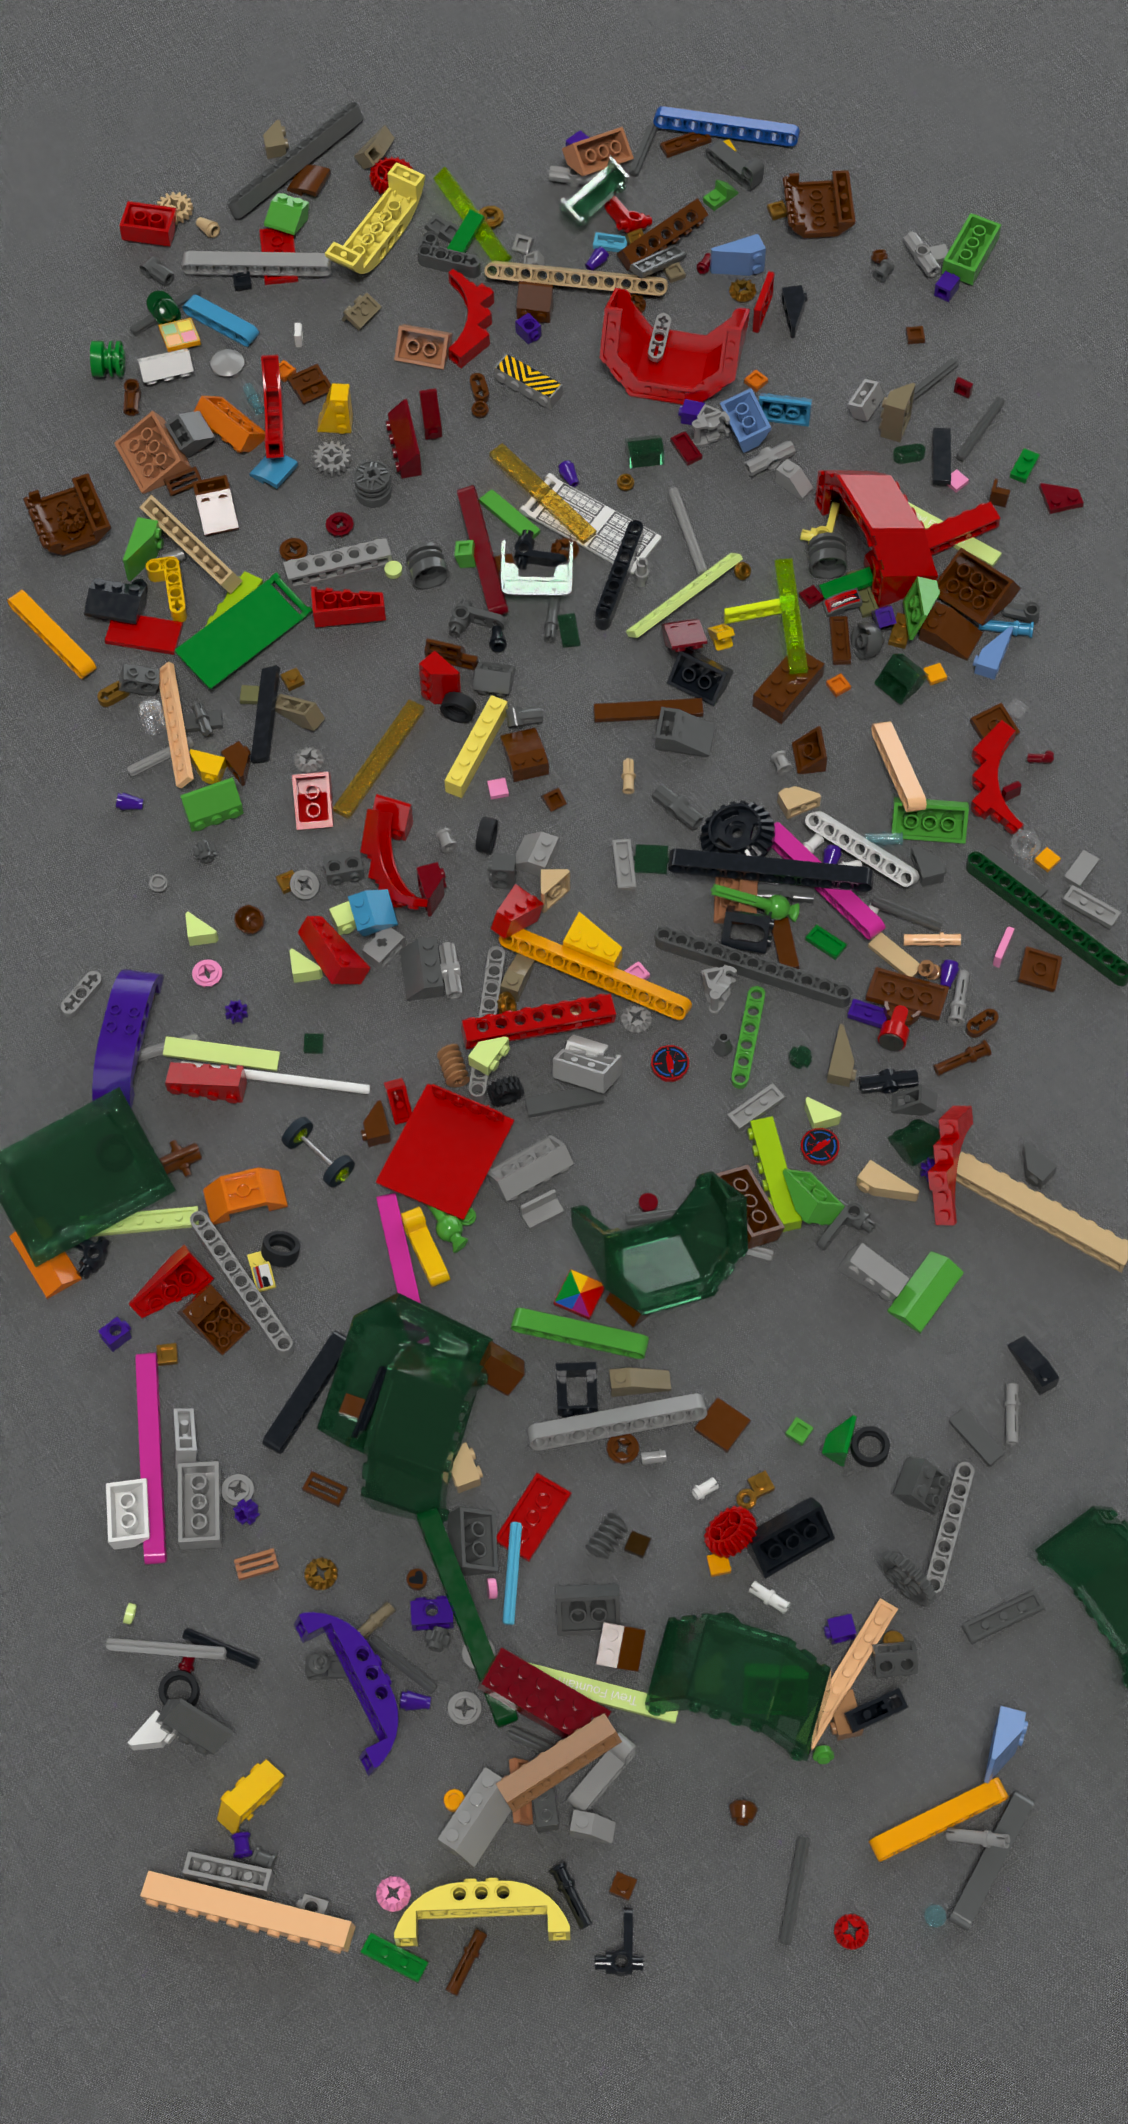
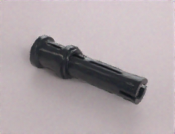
M562 1863L550 1869L549 1873L553 1875L558 1885L557 1890L563 1893L579 1929L582 1930L590 1926L592 1921L574 1888L576 1882L574 1879H571L566 1869L567 1864Z

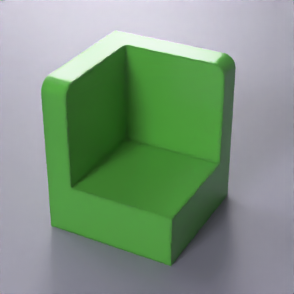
M473 540L456 541L454 556L460 568L476 567L474 558L475 543Z

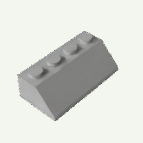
M550 1135L490 1168L487 1177L500 1197L506 1201L516 1199L519 1194L534 1189L535 1185L550 1180L553 1175L565 1172L574 1163L566 1145Z
M486 1767L438 1838L439 1846L473 1868L476 1867L512 1811L496 1783L501 1781L502 1777Z

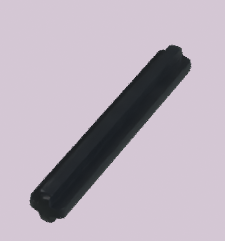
M379 1366L351 1435V1439L354 1441H362L389 1374V1368L385 1366Z
M186 1628L183 1632L182 1637L184 1640L196 1645L224 1647L227 1650V1658L250 1668L256 1669L260 1663L258 1657L197 1631Z

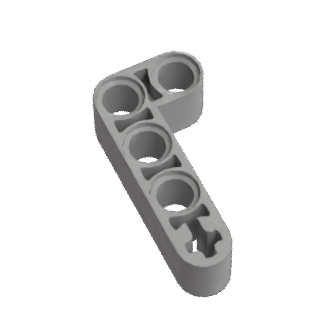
M621 1732L618 1733V1736L622 1742L604 1754L567 1799L577 1810L588 1812L636 1755L637 1746Z

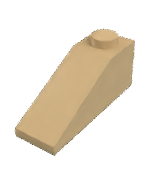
M872 1160L868 1162L859 1174L856 1185L862 1192L869 1193L872 1196L916 1202L920 1192Z

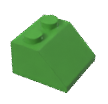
M278 193L271 201L264 226L295 235L308 220L309 202L284 193Z

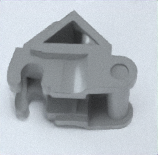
M706 404L703 406L697 419L692 422L694 429L692 441L696 447L708 446L711 442L718 441L720 439L719 432H724L725 436H729L730 431L726 424H730L728 414Z
M724 965L720 968L714 967L701 971L703 990L707 1003L710 1004L709 1012L712 1015H716L721 1011L731 995L730 986L731 984H736V979L726 974L736 975L737 970L734 967Z

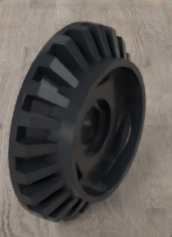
M741 800L740 803H735L733 801L728 806H720L721 809L718 811L714 810L712 816L706 818V823L702 826V833L700 835L703 851L765 857L773 846L776 835L773 819L761 805L757 806L754 802L746 803V801ZM755 826H758L757 833L751 840L753 829ZM734 832H742L740 837H733ZM721 840L731 848L722 847L717 842Z

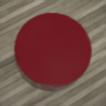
M652 1193L641 1195L639 1198L640 1210L642 1212L655 1211L658 1208L657 1197Z

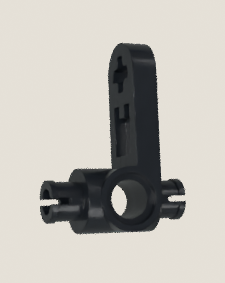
M526 529L522 531V536L518 537L515 544L514 559L517 561L516 568L521 569L522 565V570L527 568V564L555 568L566 567V556L558 553L533 550L535 540L532 538L533 531L528 530V534Z
M57 1226L53 1235L63 1243L83 1252V1256L79 1261L81 1267L77 1274L80 1277L84 1275V1279H88L91 1273H96L105 1264V1257L108 1254L106 1248L110 1242L106 1238L102 1240L103 1237L99 1236L95 1243L64 1227ZM93 1254H99L96 1258H90Z
M624 1908V1950L606 1952V1956L595 1955V1970H606V1974H615L617 1976L632 1975V1970L643 1971V1956L632 1957L633 1908ZM623 1958L628 1964L624 1968H619L615 1964L616 1960Z

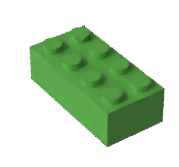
M970 213L943 261L942 274L947 271L960 277V281L973 285L999 239L1001 224Z

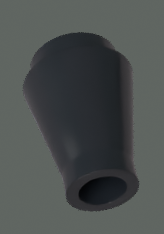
M499 625L493 626L489 646L494 652H502L507 646L502 627Z

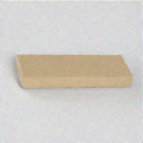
M882 932L868 943V948L900 974L915 977L919 973L918 966L920 963Z

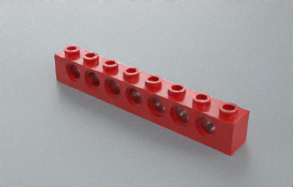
M598 994L595 997H581L574 1001L564 1000L552 1005L543 1004L535 1008L525 1007L518 1011L508 1010L502 1014H487L480 1018L469 1017L462 1021L461 1032L466 1049H472L480 1041L505 1036L509 1038L510 1042L614 1023L616 1011L611 994ZM591 1008H595V1009H597L598 1011H595V1012H594V1011H591L590 1009H591ZM574 1011H575V1012H578L579 1014H578V1015H574V1014H572L571 1012H574ZM553 1015H559L561 1018H555ZM535 1018H539V1019H541L542 1021L538 1022V1021H535L534 1019H535ZM516 1022H522L523 1025H518ZM503 1025L505 1028H498L497 1026ZM483 1028V1029H485L486 1031H485V1032H481V1031H479L478 1029Z

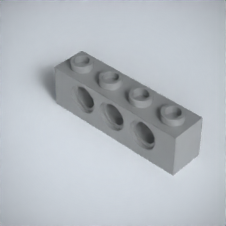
M189 1851L182 1872L186 1879L269 1896L274 1878L272 1869Z

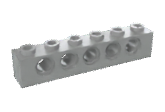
M383 538L359 543L354 546L342 547L333 551H325L316 555H308L299 559H291L283 562L288 586L290 589L382 568L385 567L386 563L392 561V556L387 539Z

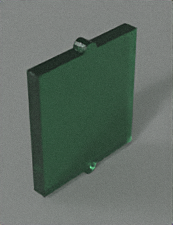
M636 844V854L633 857L635 873L667 874V863L669 862L668 846Z

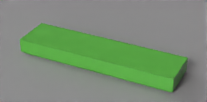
M493 489L479 499L480 504L517 535L522 536V531L525 529L527 534L528 530L533 531V539L540 534V529Z

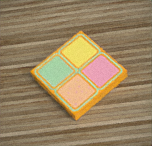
M192 318L158 325L168 352L201 345Z

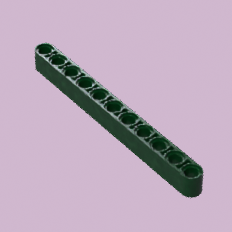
M977 851L971 852L968 855L966 870L969 874L1115 985L1125 986L1128 983V964L985 855Z
M433 1507L417 1513V1521L479 1682H481L494 1658V1654L437 1508ZM484 1692L498 1728L518 1721V1716L514 1709Z

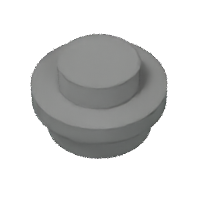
M161 874L152 876L149 881L150 889L154 892L164 891L168 886L166 877Z

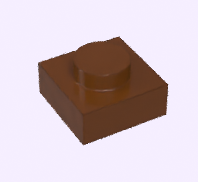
M617 1871L609 1893L629 1901L637 1879Z

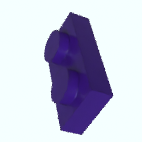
M853 998L847 1018L881 1028L882 1024L887 1021L883 1011L884 1008Z

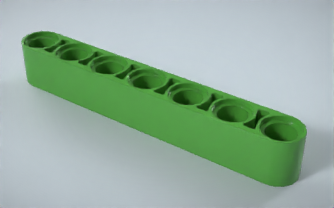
M525 1308L515 1309L510 1327L518 1333L635 1359L645 1358L649 1338L643 1334Z

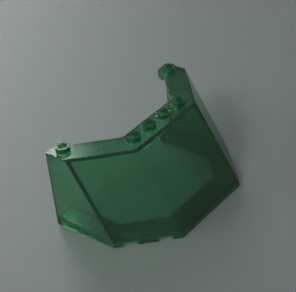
M713 1171L702 1173L696 1178L695 1187L672 1217L625 1230L620 1228L610 1229L593 1217L591 1210L587 1206L571 1207L572 1227L604 1288L643 1316L715 1296L719 1290L717 1287L724 1279L727 1280L736 1268L734 1266L736 1262L748 1252L747 1197Z
M407 1339L404 1343L405 1350L400 1349L395 1356L394 1361L396 1363H390L387 1368L366 1438L364 1454L367 1455V1462L363 1463L362 1479H365L366 1482L365 1487L362 1486L361 1497L373 1510L416 1521L417 1513L436 1507L444 1523L449 1515V1510L446 1506L448 1474L453 1469V1454L457 1453L459 1448V1441H457L459 1434H462L464 1431V1416L469 1413L470 1402L479 1388L481 1389L483 1385L486 1386L488 1374L484 1366Z
M1092 1506L1035 1549L1038 1554L1037 1559L1042 1566L1052 1568L1074 1589V1595L1086 1605L1085 1610L1091 1618H1095L1099 1624L1097 1626L1099 1631L1111 1641L1109 1644L1113 1651L1117 1653L1123 1670L1122 1682L1128 1689V1522L1125 1519L1121 1522L1116 1517L1118 1513L1112 1507Z
M710 1613L702 1614L701 1618H697L695 1615L682 1616L681 1620L669 1617L647 1693L645 1708L654 1716H660V1714L663 1715L669 1711L690 1710L694 1713H706L713 1719L719 1720L721 1718L728 1720L729 1723L735 1726L744 1725L754 1732H762L787 1750L790 1758L793 1760L808 1761L830 1694L831 1668L826 1664H822V1666L816 1662L817 1657L806 1649L799 1650L796 1647L797 1643L788 1637Z

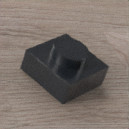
M247 271V274H244V272L233 274L235 291L252 289L249 271Z

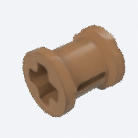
M924 960L918 966L919 974L928 980H936L940 977V967L933 964L930 960Z

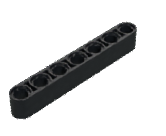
M633 520L627 526L596 608L595 625L600 630H606L611 626L642 543L643 523L639 520Z
M336 1330L330 1335L266 1433L262 1445L278 1454L283 1453L349 1352L353 1339Z

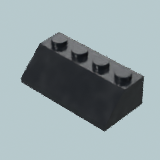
M809 1497L758 1526V1529L755 1531L756 1536L752 1538L753 1542L749 1543L746 1549L766 1579L834 1540L835 1536L822 1505L813 1497Z

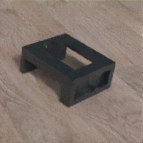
M727 905L721 944L734 949L766 953L767 947H771L772 936H769V930H773L775 919L771 918L772 912L769 911V915L734 910L735 906ZM734 921L761 926L765 931V937L759 942L730 938L732 923Z
M596 1362L556 1363L558 1416L567 1418L574 1415L598 1412ZM587 1377V1405L568 1406L566 1378Z

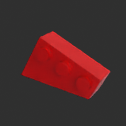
M515 884L497 910L491 930L504 939L537 922L544 903Z

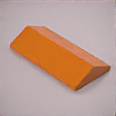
M44 1217L24 1223L9 1236L47 1299L82 1280L60 1242L53 1235V1231Z

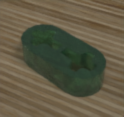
M922 444L898 446L893 451V460L898 464L921 461L925 457L926 448Z

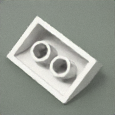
M187 348L137 359L143 383L147 382V385L157 383V380L162 378L164 381L174 379L176 375L181 377L191 375L190 372L194 371Z
M147 1478L106 1483L108 1543L116 1550L135 1547L148 1540L150 1532Z

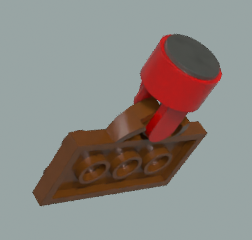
M876 967L865 1000L884 1005L883 1011L888 1020L882 1024L878 1036L880 1045L890 1051L902 1050L905 1048L910 1034L907 1025H912L918 1021L920 1016L939 1021L949 987Z

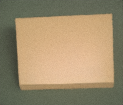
M541 869V902L544 903L542 912L545 913L570 891V871L568 869Z

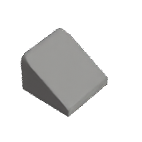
M516 234L512 250L528 254L534 239Z
M539 250L524 255L523 264L544 266V256Z

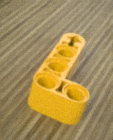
M174 556L147 561L146 571L148 579L152 582L166 581L172 620L184 622L187 619V609L179 560Z
M420 1206L401 1213L404 1230L430 1286L433 1288L449 1281V1273L426 1226V1220Z

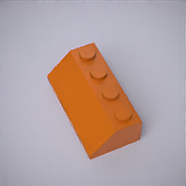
M201 396L194 412L200 411L212 432L219 434L223 441L233 445L234 450L239 453L251 452L265 440V431L223 397Z

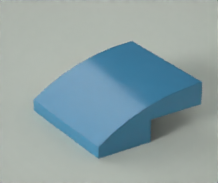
M286 455L280 458H266L265 456L249 473V476L262 484L266 482L277 489L296 469L298 462Z

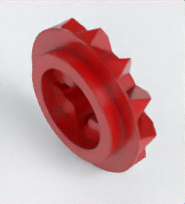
M845 1914L836 1922L834 1935L842 1947L854 1950L866 1943L869 1929L863 1917H859L856 1914ZM849 1924L852 1928L858 1929L855 1932V1940L851 1934H844L848 1931Z

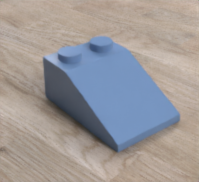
M755 234L711 248L710 272L713 274L743 276L763 272L765 269L766 248L760 236Z
M1003 1706L1000 1707L993 1730L984 1779L985 1783H989L1014 1756L1018 1745L1022 1746L1024 1734H1026L1028 1721H1025L1026 1712Z

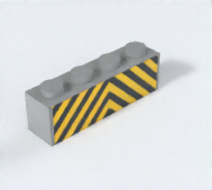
M505 354L494 367L495 379L510 386L513 390L523 393L526 397L539 402L542 406L551 409L563 396L561 383L508 354Z

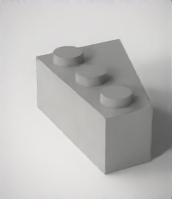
M562 1049L553 1058V1078L594 1090L598 1093L604 1094L622 1074V1055H616L613 1058L604 1057V1053H598L597 1056L586 1055V1051Z

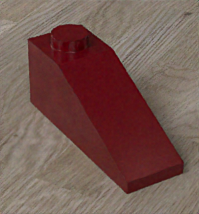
M436 388L419 391L425 440L442 437Z

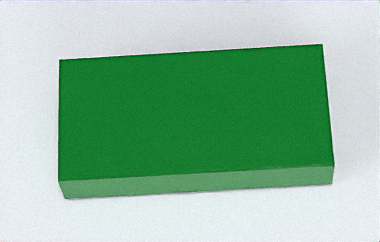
M817 924L805 937V941L834 960L847 948L846 943Z

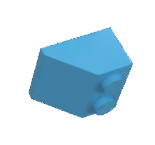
M388 889L365 890L348 896L357 931L363 937L398 925Z

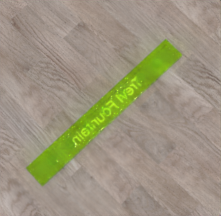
M444 166L433 179L463 220L470 209L480 214L454 176ZM484 220L475 235L476 239L492 261L509 262L512 258Z
M792 558L776 559L774 564L789 674L808 673Z

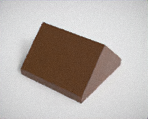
M817 726L792 742L797 773L800 775L826 772L827 754L822 729L820 726Z
M490 1341L474 1377L504 1395L509 1396L525 1375L524 1360Z

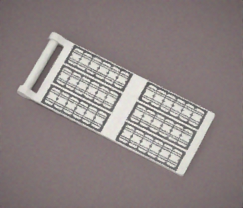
M551 473L546 475L545 481L528 502L519 509V512L525 517L537 521L567 539L571 537L572 541H576L578 545L612 564L616 558L629 522L633 521L558 480ZM550 484L555 485L535 511L532 512L530 509ZM644 526L643 540L630 574L635 573L637 559L647 558L661 540L660 535Z

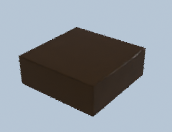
M632 1531L624 1551L644 1558L651 1538Z

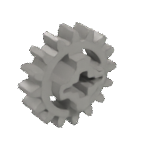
M333 441L330 444L324 442V446L318 445V450H314L313 461L315 468H318V472L324 471V475L330 473L333 476L335 472L340 475L341 470L345 472L346 467H350V450L346 449L345 444L340 446L339 441L336 444Z

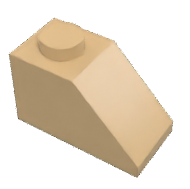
M797 786L784 788L778 792L777 803L787 819L820 806L821 795L819 793Z

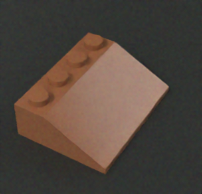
M154 411L150 412L114 443L143 494L166 485L163 479L192 468L166 428L165 419ZM182 476L170 480L169 483L181 478Z

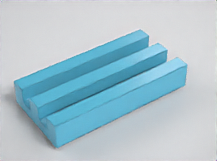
M596 232L593 249L602 247L606 251L619 252L627 246L628 242L625 236Z

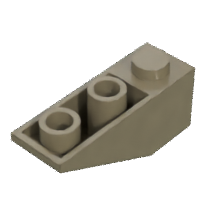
M386 125L354 155L363 169L374 166L385 155L395 139Z

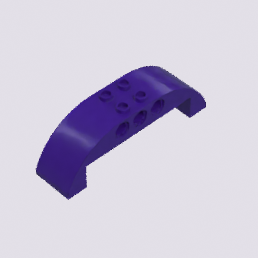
M123 969L116 977L108 1000L95 1055L92 1083L93 1106L131 1111L135 1097L132 1082L154 994L161 991L164 979L163 974Z
M305 1612L299 1614L294 1627L302 1643L326 1633L379 1740L378 1743L366 1748L359 1756L367 1775L370 1776L387 1757L397 1735L398 1708L390 1687L392 1685L390 1677L387 1673L384 1674L381 1668L382 1662L380 1657L374 1654L365 1638L349 1623L324 1613Z

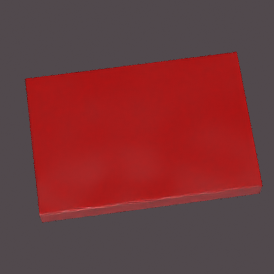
M768 271L755 305L752 332H760L772 300L774 272Z

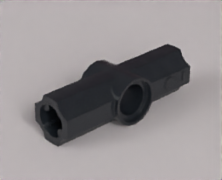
M885 1069L880 1071L879 1074L859 1076L861 1094L878 1091L890 1094L901 1088L919 1085L916 1069L903 1071Z

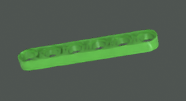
M753 986L748 991L731 1077V1083L737 1089L745 1088L749 1082L765 1000V991L760 986ZM754 992H759L762 995V997L760 999H754L751 996V994ZM754 1008L759 1013L752 1016L748 1013V1010ZM752 1025L755 1027V1031L747 1032L745 1027ZM743 1042H750L752 1047L744 1049L741 1044ZM744 1058L749 1063L746 1066H741L738 1061ZM741 1075L746 1080L743 1083H738L735 1081V1077Z

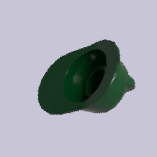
M157 290L148 295V310L159 325L181 319V312L168 293Z

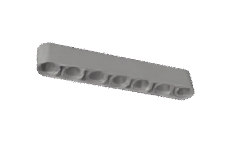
M961 1462L956 1467L927 1572V1580L938 1587V1590L935 1591L937 1598L940 1597L974 1475V1468L968 1462ZM966 1471L969 1476L963 1477L959 1472ZM959 1489L963 1491L964 1495L958 1496L954 1493V1490ZM955 1508L959 1513L956 1515L951 1514L949 1509ZM950 1527L954 1532L951 1534L946 1533L944 1528ZM945 1546L949 1551L946 1553L941 1552L938 1547ZM940 1565L943 1567L944 1570L938 1572L933 1568V1566Z

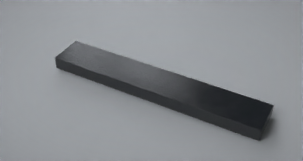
M277 665L263 668L261 672L250 760L253 764L267 761L270 756L280 667Z

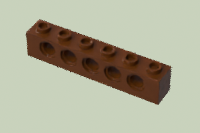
M697 198L617 253V256L628 271L631 264L653 255L657 250L659 252L668 248L666 244L669 242L674 244L680 239L679 235L683 233L685 236L693 230L692 226L696 225L698 227L705 222L704 218L708 216V213ZM636 250L640 252L641 256L637 255Z

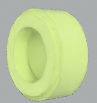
M398 561L386 563L384 570L388 578L396 579L402 575V565Z
M128 1604L123 1623L132 1624L137 1609L136 1604Z

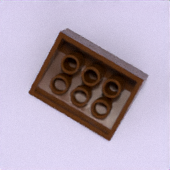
M963 548L959 549L937 580L938 589H940L939 598L982 626L1010 604L1021 589L1014 580Z

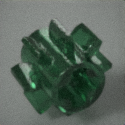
M800 1045L798 1048L793 1046L789 1052V1062L797 1069H802L803 1066L808 1068L812 1062L811 1051L806 1046Z

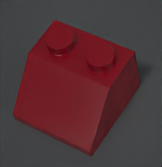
M438 862L416 867L421 897L428 900L427 907H425L428 917L432 916L445 896L444 888H447L444 869L439 867Z

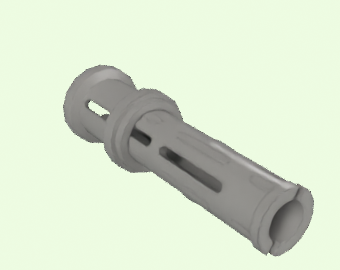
M960 970L957 973L954 1000L950 1003L949 1007L951 1012L947 1022L953 1026H962L964 1024L963 1015L967 1008L965 997L970 975L965 970Z

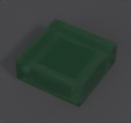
M304 1033V1053L323 1054L324 1034Z

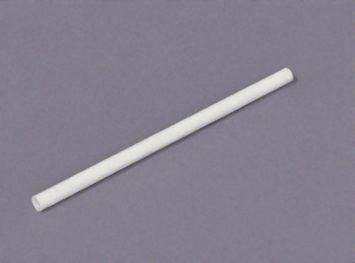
M181 1061V1063H193L197 1067L203 1065L202 1063ZM211 1065L214 1068H220L218 1065ZM244 1069L246 1079L370 1094L371 1086L366 1084Z

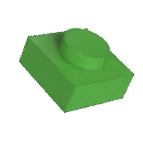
M796 1417L786 1431L785 1436L803 1446L814 1428Z

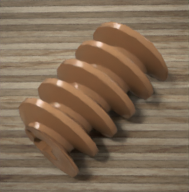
M458 1044L447 1045L437 1053L446 1084L453 1088L462 1087L470 1081V1077H467L468 1071L465 1070L466 1065L463 1063L464 1059L460 1057L462 1053L459 1051L460 1047Z

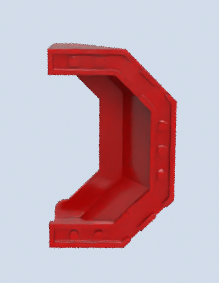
M615 288L604 310L599 358L609 367L610 372L624 386L629 396L684 404L685 399L703 402L736 379L747 332L750 309H735L732 317L707 335L669 330L663 358L659 362H653L648 358V350L654 327L649 324L631 301L630 292L626 289ZM662 334L655 335V339L657 341H663L664 336ZM658 346L655 348L654 356L658 354Z
M818 471L815 504L822 516L829 514L830 500L841 496L863 531L868 547L872 546L874 555L871 556L874 566L871 592L874 595L878 608L904 599L917 576L937 581L938 573L935 569L926 537L925 526L921 520L919 521L915 509L911 508L907 496L902 494L899 483L894 481L891 475L875 471Z

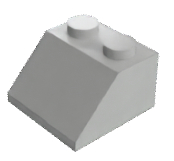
M544 832L525 835L516 853V869L541 877V869H550L559 850V837Z

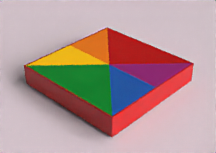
M570 1269L554 1301V1305L590 1320L606 1289V1284Z

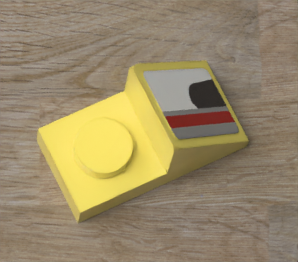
M261 1251L248 1254L247 1257L254 1283L259 1292L276 1288L270 1262L264 1260Z

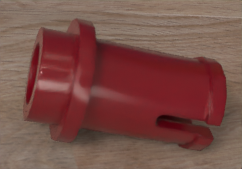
M706 253L702 261L698 262L697 271L700 274L708 273L711 253Z
M182 1657L181 1663L178 1664L179 1670L191 1674L194 1671L195 1657Z

